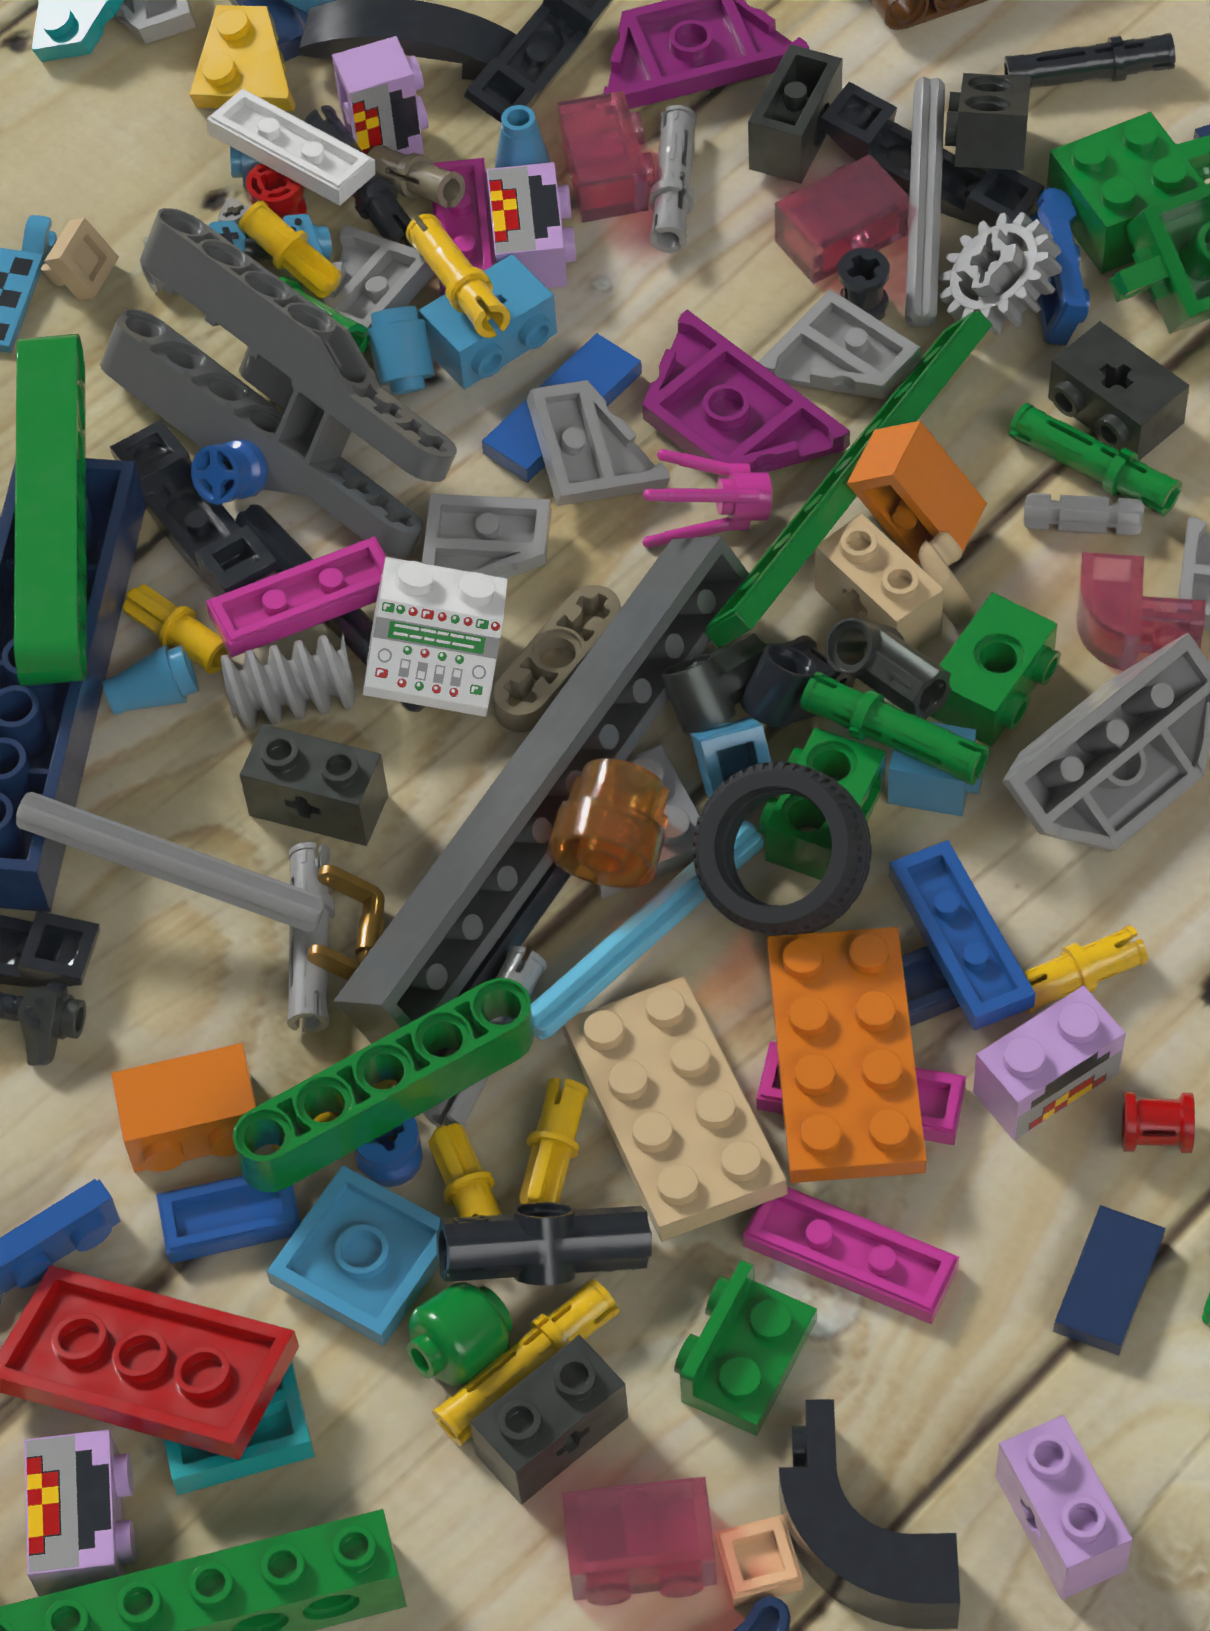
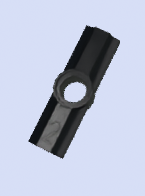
M534 1202L515 1207L513 1214L440 1218L439 1229L436 1233V1248L440 1276L445 1282L514 1277L516 1281L529 1285H558L572 1281L575 1278V1273L612 1272L615 1270L647 1268L649 1257L652 1256V1232L649 1227L647 1211L642 1206L575 1210L572 1206L562 1203Z

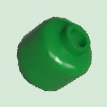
M467 1282L452 1284L412 1312L408 1323L411 1341L407 1344V1353L414 1367L424 1377L430 1379L435 1376L441 1382L450 1386L467 1384L469 1380L509 1349V1334L513 1329L511 1316L503 1301L490 1288L485 1286L477 1287Z

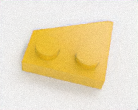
M216 5L189 93L196 108L219 109L240 90L245 89L284 111L294 112L295 100L289 89L285 73L287 69L283 55L278 47L277 42L279 39L274 20L267 6Z

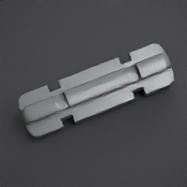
M1030 493L1025 499L1024 525L1028 529L1049 530V524L1058 525V531L1107 534V528H1116V534L1138 535L1143 527L1144 506L1143 502L1139 499L1118 498V504H1109V497L1060 495V501L1051 500V494Z

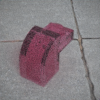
M1082 552L1076 625L1082 643L1095 658L1112 668L1125 671L1137 663L1139 653L1153 654L1188 633L1201 649L1206 600L1143 596L1144 556Z

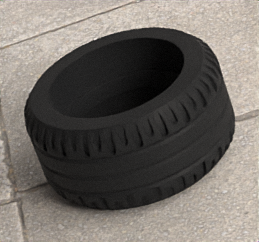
M781 761L760 763L743 769L729 777L706 801L694 830V868L706 897L721 914L733 923L745 929L772 936L813 933L829 926L843 916L859 897L870 870L872 857L870 830L859 804L850 792L833 778L797 763ZM784 794L801 796L814 803L825 816L832 839L830 863L820 883L807 896L788 905L766 904L755 899L745 889L738 876L734 861L736 837L745 818L762 802Z

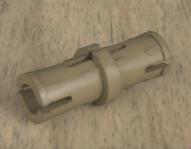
M386 145L375 146L367 155L375 159V169L381 178L391 181L397 191L404 197L414 200L425 198L438 203L444 208H453L460 203L464 196L465 181L463 176L457 172H450L435 166L433 161L427 156L418 153L406 155L392 150Z

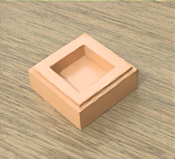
M784 1514L714 1532L715 1544L734 1608L755 1603L762 1597H778L803 1590V1578Z

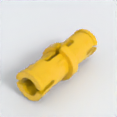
M1127 925L1120 931L1082 947L1078 943H1072L1062 948L1061 956L1023 971L1036 994L1034 1008L1028 1009L1025 1012L1027 1014L1033 1013L1040 1007L1068 996L1083 985L1092 993L1097 990L1096 987L1099 982L1136 966L1145 965L1148 956L1143 940L1141 938L1135 942L1131 940L1137 937V930L1132 925Z

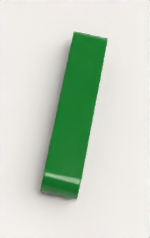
M495 978L486 981L249 1110L239 1118L233 1132V1141L244 1180L252 1188L261 1192H277L286 1189L355 1151L360 1146L402 1125L408 1119L420 1115L522 1058L529 1052L534 1041L531 999L527 990L519 982L509 978ZM501 1016L515 1019L505 1025L490 1023L493 1019ZM442 1048L458 1050L453 1055L447 1057L432 1055L436 1050ZM384 1080L399 1082L395 1087L389 1089L373 1087L378 1082ZM326 1112L341 1114L335 1120L329 1122H317L314 1120L317 1116ZM268 1144L281 1146L275 1153L269 1155L254 1154L260 1147Z

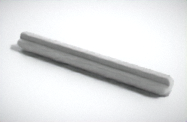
M919 78L915 82L913 94L905 321L912 327H931L936 322L945 105V84L939 78Z
M30 792L25 794L18 807L16 825L20 829L306 932H313L323 916L325 899L321 895L57 800Z

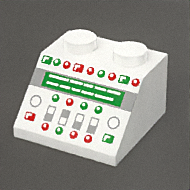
M385 557L374 611L363 695L486 717L503 625L508 579L477 572L428 565L417 561Z

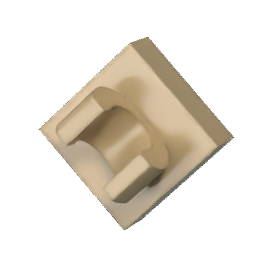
M85 217L69 220L44 260L46 264H43L40 270L55 286L66 285L79 301L95 298L119 256Z

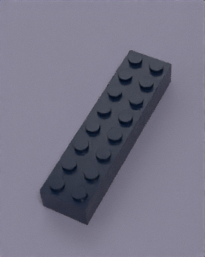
M86 458V681L23 687L18 680L14 655V463L0 517V908L38 910L43 912H51L66 845L20 829L16 825V814L21 800L26 793L30 792L76 807L103 692L102 681L106 679L146 509L135 461Z

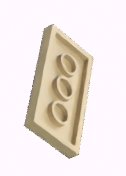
M685 976L578 1014L563 1026L564 1036L661 1242L788 1194L787 1180Z

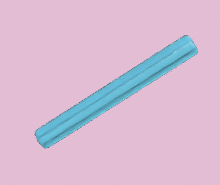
M747 820L743 821L735 841L734 861L736 870L741 868L764 846L763 836ZM694 862L689 864L531 1004L535 1037L543 1040L555 1034L707 898L696 875Z

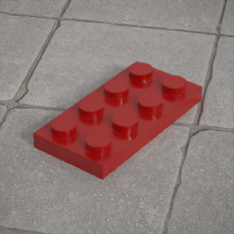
M50 1265L0 1349V1393L240 1460L300 1346L295 1331L288 1328Z

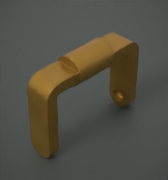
M324 865L319 868L318 881L363 904L357 931L356 960L324 945L310 946L308 948L307 960L324 970L349 980L383 934L385 898L383 892L377 886L337 866Z

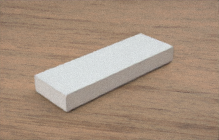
M245 89L240 90L206 119L209 135L339 206L375 175V159Z

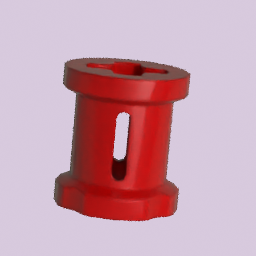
M1124 1091L1121 1114L1123 1152H1134L1137 1145L1178 1146L1181 1153H1192L1195 1140V1102L1193 1093L1182 1092L1179 1099L1138 1098L1135 1091Z

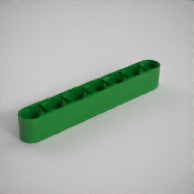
M79 334L17 340L14 655L17 676L22 687L86 681L87 677L86 377L83 347Z

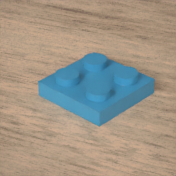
M342 1165L266 1271L269 1282L384 1347L439 1267L436 1233L439 1229L440 1217Z

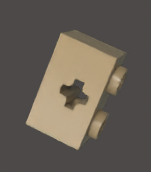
M860 514L825 538L815 549V590L844 618H857L893 627L901 633L904 641L916 650L942 632L944 589L863 514Z

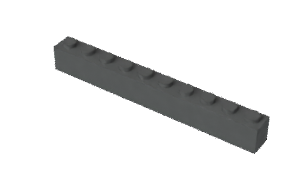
M722 536L671 539L334 999L335 1004L371 1044L459 995L670 699L661 675L662 672L681 661L701 655L710 643V638L704 633L707 630L705 627L749 574Z

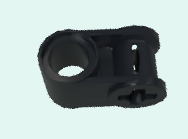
M802 635L795 640L780 644H769L765 647L741 696L740 704L743 710L755 720L768 726L783 728L792 723L818 716L801 708V698L810 678H814L816 672H821L851 688L854 686L856 677L835 671L828 663L827 658L817 651V643L808 635Z

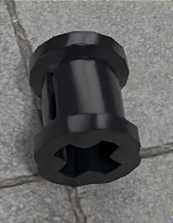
M857 248L844 254L838 262V278L843 285L840 296L879 321L885 317L889 304V297L886 290L883 289L890 273V264L887 258L877 250Z

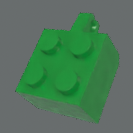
M1150 111L1050 150L1047 189L1048 187L1051 189L1054 187L1059 190L1062 189L1063 192H1067L1068 196H1071L1072 206L1075 207L1076 216L1072 224H1070L1072 234L1101 274L1134 262L1132 256L1134 250L1124 227L1142 210L1162 200L1206 185L1204 181L1210 178V135L1175 144Z
M1210 183L1157 202L1142 210L1129 222L1124 229L1134 250L1132 256L1136 264L1118 271L1113 278L1108 280L1116 302L1148 292L1152 303L1156 302L1169 334L1210 319Z

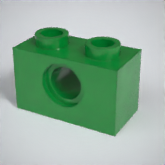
M992 592L940 663L942 668L951 673L949 683L952 691L943 707L933 712L930 717L947 725L976 729V740L993 747L1006 727L1014 730L1019 725L1029 705V694L1036 684L1039 683L1044 686L1052 678L1061 653L1055 650L1058 623ZM991 671H1001L1004 673H994Z

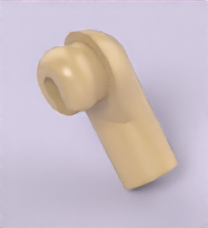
M942 531L937 533L929 543L926 540L922 543L918 557L922 569L944 589V614L951 622L959 624L973 616L976 605L948 567L961 559L963 551L948 532Z

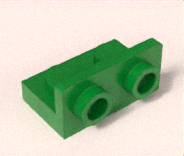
M740 1260L731 1278L728 1279L721 1276L713 1287L705 1309V1314L710 1317L699 1337L690 1334L686 1338L677 1356L674 1372L680 1374L682 1403L757 1436L817 1321V1308L756 1282L754 1265Z

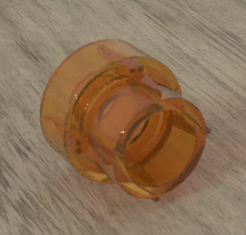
M597 759L588 762L583 768L581 777L576 776L569 800L563 801L558 809L547 848L550 858L565 872L593 884L612 888H637L649 884L655 877L665 840L668 817L664 813L670 789L664 787L661 779L653 772L628 761Z

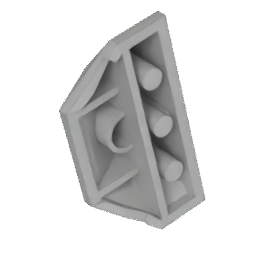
M1189 633L1182 635L1107 681L1018 754L1002 782L1037 832L1041 835L1106 851H1113L1204 776L1210 751V663Z

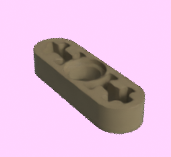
M588 585L575 590L498 678L493 687V701L496 718L503 727L515 732H528L534 728L621 609L620 600L612 590L600 585ZM601 611L604 612L605 618L602 619L594 615ZM583 614L594 616L584 626ZM582 630H583V638H584V640H583L582 637L579 635V634L582 632ZM556 648L569 650L575 655L574 660L570 664L561 668L549 667L541 661V658L546 652ZM532 676L537 681L534 685L532 681ZM532 690L533 703L521 701L516 706L511 705L510 698L522 700Z

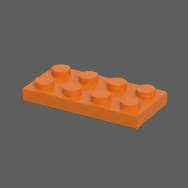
M898 927L767 936V954L790 1183L926 1173L927 1159Z

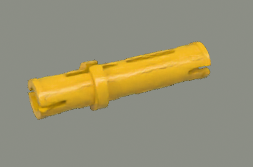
M419 215L427 228L426 231H422L413 219L406 230L407 240L416 248L446 288V298L452 307L458 312L465 313L474 325V329L482 337L491 338L497 336L495 330L488 322L490 319H493L503 332L510 323V312L492 292L493 285L482 269L472 266L435 215Z
M591 1278L559 1308L557 1307L548 1316L539 1314L530 1322L531 1330L522 1336L517 1343L469 1380L453 1396H450L441 1405L432 1410L437 1423L448 1437L458 1446H462L472 1436L470 1422L575 1337L580 1335L586 1340L596 1330L604 1326L612 1318H615L620 1313V1310L615 1305L616 1302L610 1293L597 1280Z

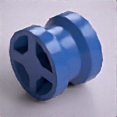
M244 439L203 447L196 453L191 468L193 485L198 494L207 502L216 505L232 502L235 499L241 500L256 496L263 490L268 473L266 459L260 448L251 441Z
M414 1117L355 1150L357 1165L361 1174L387 1188L400 1186L416 1175L422 1164L423 1153L418 1125ZM388 1135L389 1137L396 1138V1140L394 1142L390 1141Z

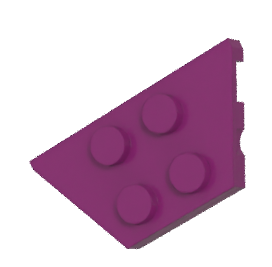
M665 0L622 11L618 27V43L614 45L611 57V74L608 87H604V111L606 115L774 73L790 44L809 49V46L800 37L792 42L776 30L774 18L761 9L749 6L745 0Z
M688 309L680 315L678 333L672 347L665 350L659 364V377L651 383L643 401V420L688 454L725 463H749L751 472L774 471L841 452L850 446L849 429ZM715 474L719 478H727L726 476Z

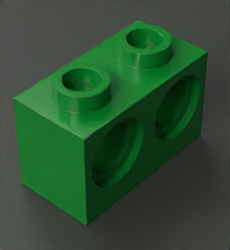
M814 727L804 749L794 748L788 762L801 764L829 777L841 779L837 782L854 797L865 815L866 822H868L885 785L886 752ZM784 794L779 799L775 797L770 798L763 809L758 828L759 833L765 834V861L822 880L829 866L832 852L831 833L825 816L814 803L801 796ZM813 827L817 830L804 832L798 830V828Z

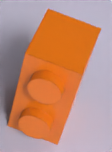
M921 421L874 430L847 482V485L901 550L917 565L920 564L918 554L922 543L925 540L929 543L937 533L942 531L948 532L964 552L987 505V502L971 484L967 476L958 468L937 442L934 435Z
M243 1043L111 1073L123 1141L134 1173L144 1170L154 1172L168 1171L178 1167L183 1161L213 1154L222 1157L237 1155L233 1141L234 1127L240 1117L257 1107L252 1077Z

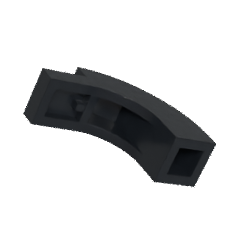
M834 1399L805 1400V1425L792 1426L793 1467H779L781 1515L784 1514L794 1551L801 1564L821 1588L834 1599L854 1612L872 1620L911 1629H958L960 1587L956 1533H898L876 1526L861 1516L845 1497L837 1475Z

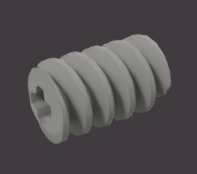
M342 634L340 650L335 651L326 635L319 636L316 655L312 656L302 640L294 641L291 660L285 659L277 645L270 646L267 665H261L253 650L245 651L242 670L236 669L228 655L221 656L224 682L233 719L238 714L248 730L257 727L259 710L263 709L272 725L280 724L283 707L286 704L297 720L304 719L308 700L311 699L321 715L330 713L332 695H337L345 710L354 709L356 692L344 634Z

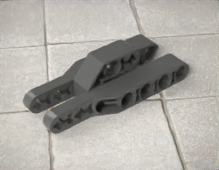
M163 208L158 210L140 258L142 266L165 283L163 289L170 295H181L207 315L205 318L206 322L213 327L222 326L248 346L239 367L241 376L283 408L285 412L283 413L161 319L142 310L125 309L124 314L118 316L100 363L101 369L115 382L201 448L219 443L225 444L226 442L239 439L254 443L260 448L267 463L268 473L264 490L307 496L363 540L375 536L385 554L397 557H406L412 554L424 524L421 518L342 458V452L352 431L410 475L424 481L441 482L446 478L457 452L455 444L447 436L381 388L347 328L200 219L178 209Z

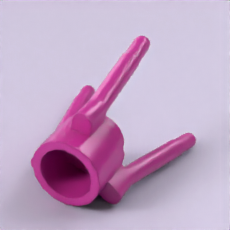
M666 449L658 451L657 457L661 461L726 476L727 478H719L716 489H646L643 492V498L646 501L715 502L718 514L728 516L647 536L642 541L644 547L652 548L665 544L668 545L671 539L703 537L729 530L749 531L751 521H767L769 519L772 506V486L767 472H751L749 463H725Z

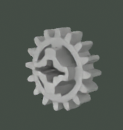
M1022 212L1014 221L1006 213H1001L997 219L996 226L990 227L984 220L981 221L978 226L979 234L973 239L970 236L963 235L960 238L961 244L964 246L963 250L960 253H950L947 255L946 259L953 268L939 276L940 282L946 287L939 294V297L948 307L946 311L956 321H959L973 311L977 312L980 310L993 324L989 330L994 335H998L1001 333L1005 321L1009 320L1017 328L1022 325L1021 313L1028 309L1031 312L1038 313L1041 308L1036 300L1041 294H1053L1055 288L1048 282V278L1062 271V267L1055 260L1061 253V248L1054 242L1053 235L1038 219L1032 221ZM1021 247L1028 248V251L1023 252ZM977 295L979 297L978 301L973 300V296Z

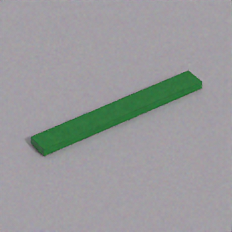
M980 310L971 312L940 334L705 627L707 630L704 633L718 648L753 629L856 499V494L847 485V482L874 430L916 422L993 326Z

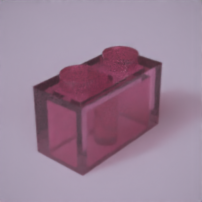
M624 90L558 102L561 144L582 223L649 211L647 187H652L656 183L654 162L651 152L641 153L639 146L645 145L641 115L639 111L630 113Z
M869 154L849 165L837 168L830 175L803 189L790 192L783 199L776 202L775 242L814 285L837 273L839 260L850 250L871 248L878 251L907 236L909 196Z
M706 1477L562 1492L569 1571L574 1601L588 1599V1602L593 1605L610 1606L629 1600L631 1594L660 1591L663 1596L681 1598L701 1592L703 1586L717 1585L716 1559Z

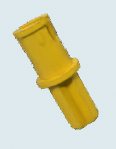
M257 201L244 213L239 221L238 229L246 233L273 257L274 267L279 270L286 268L319 298H326L337 289L341 283V271L307 242L309 237L305 231L299 230L296 232L274 213L264 201Z
M141 584L137 588L132 587L127 592V599L122 606L124 613L158 636L160 646L167 645L169 649L183 645L189 658L204 668V671L210 675L222 670L221 656L228 655L231 658L219 634L198 621L195 611L190 607L176 606L146 584Z
M550 1078L546 1082V1093L536 1131L530 1132L526 1140L527 1145L531 1148V1153L519 1196L521 1205L534 1202H560L570 1158H575L579 1154L580 1146L575 1139L584 1103L589 1094L588 1088L577 1081L565 1078L563 1090L560 1089V1078Z
M453 1123L447 1126L442 1125L433 1130V1135L429 1138L428 1145L446 1185L443 1198L447 1205L455 1206L459 1217L502 1215L492 1192L495 1185L494 1177L490 1172L483 1171L464 1126L460 1123Z

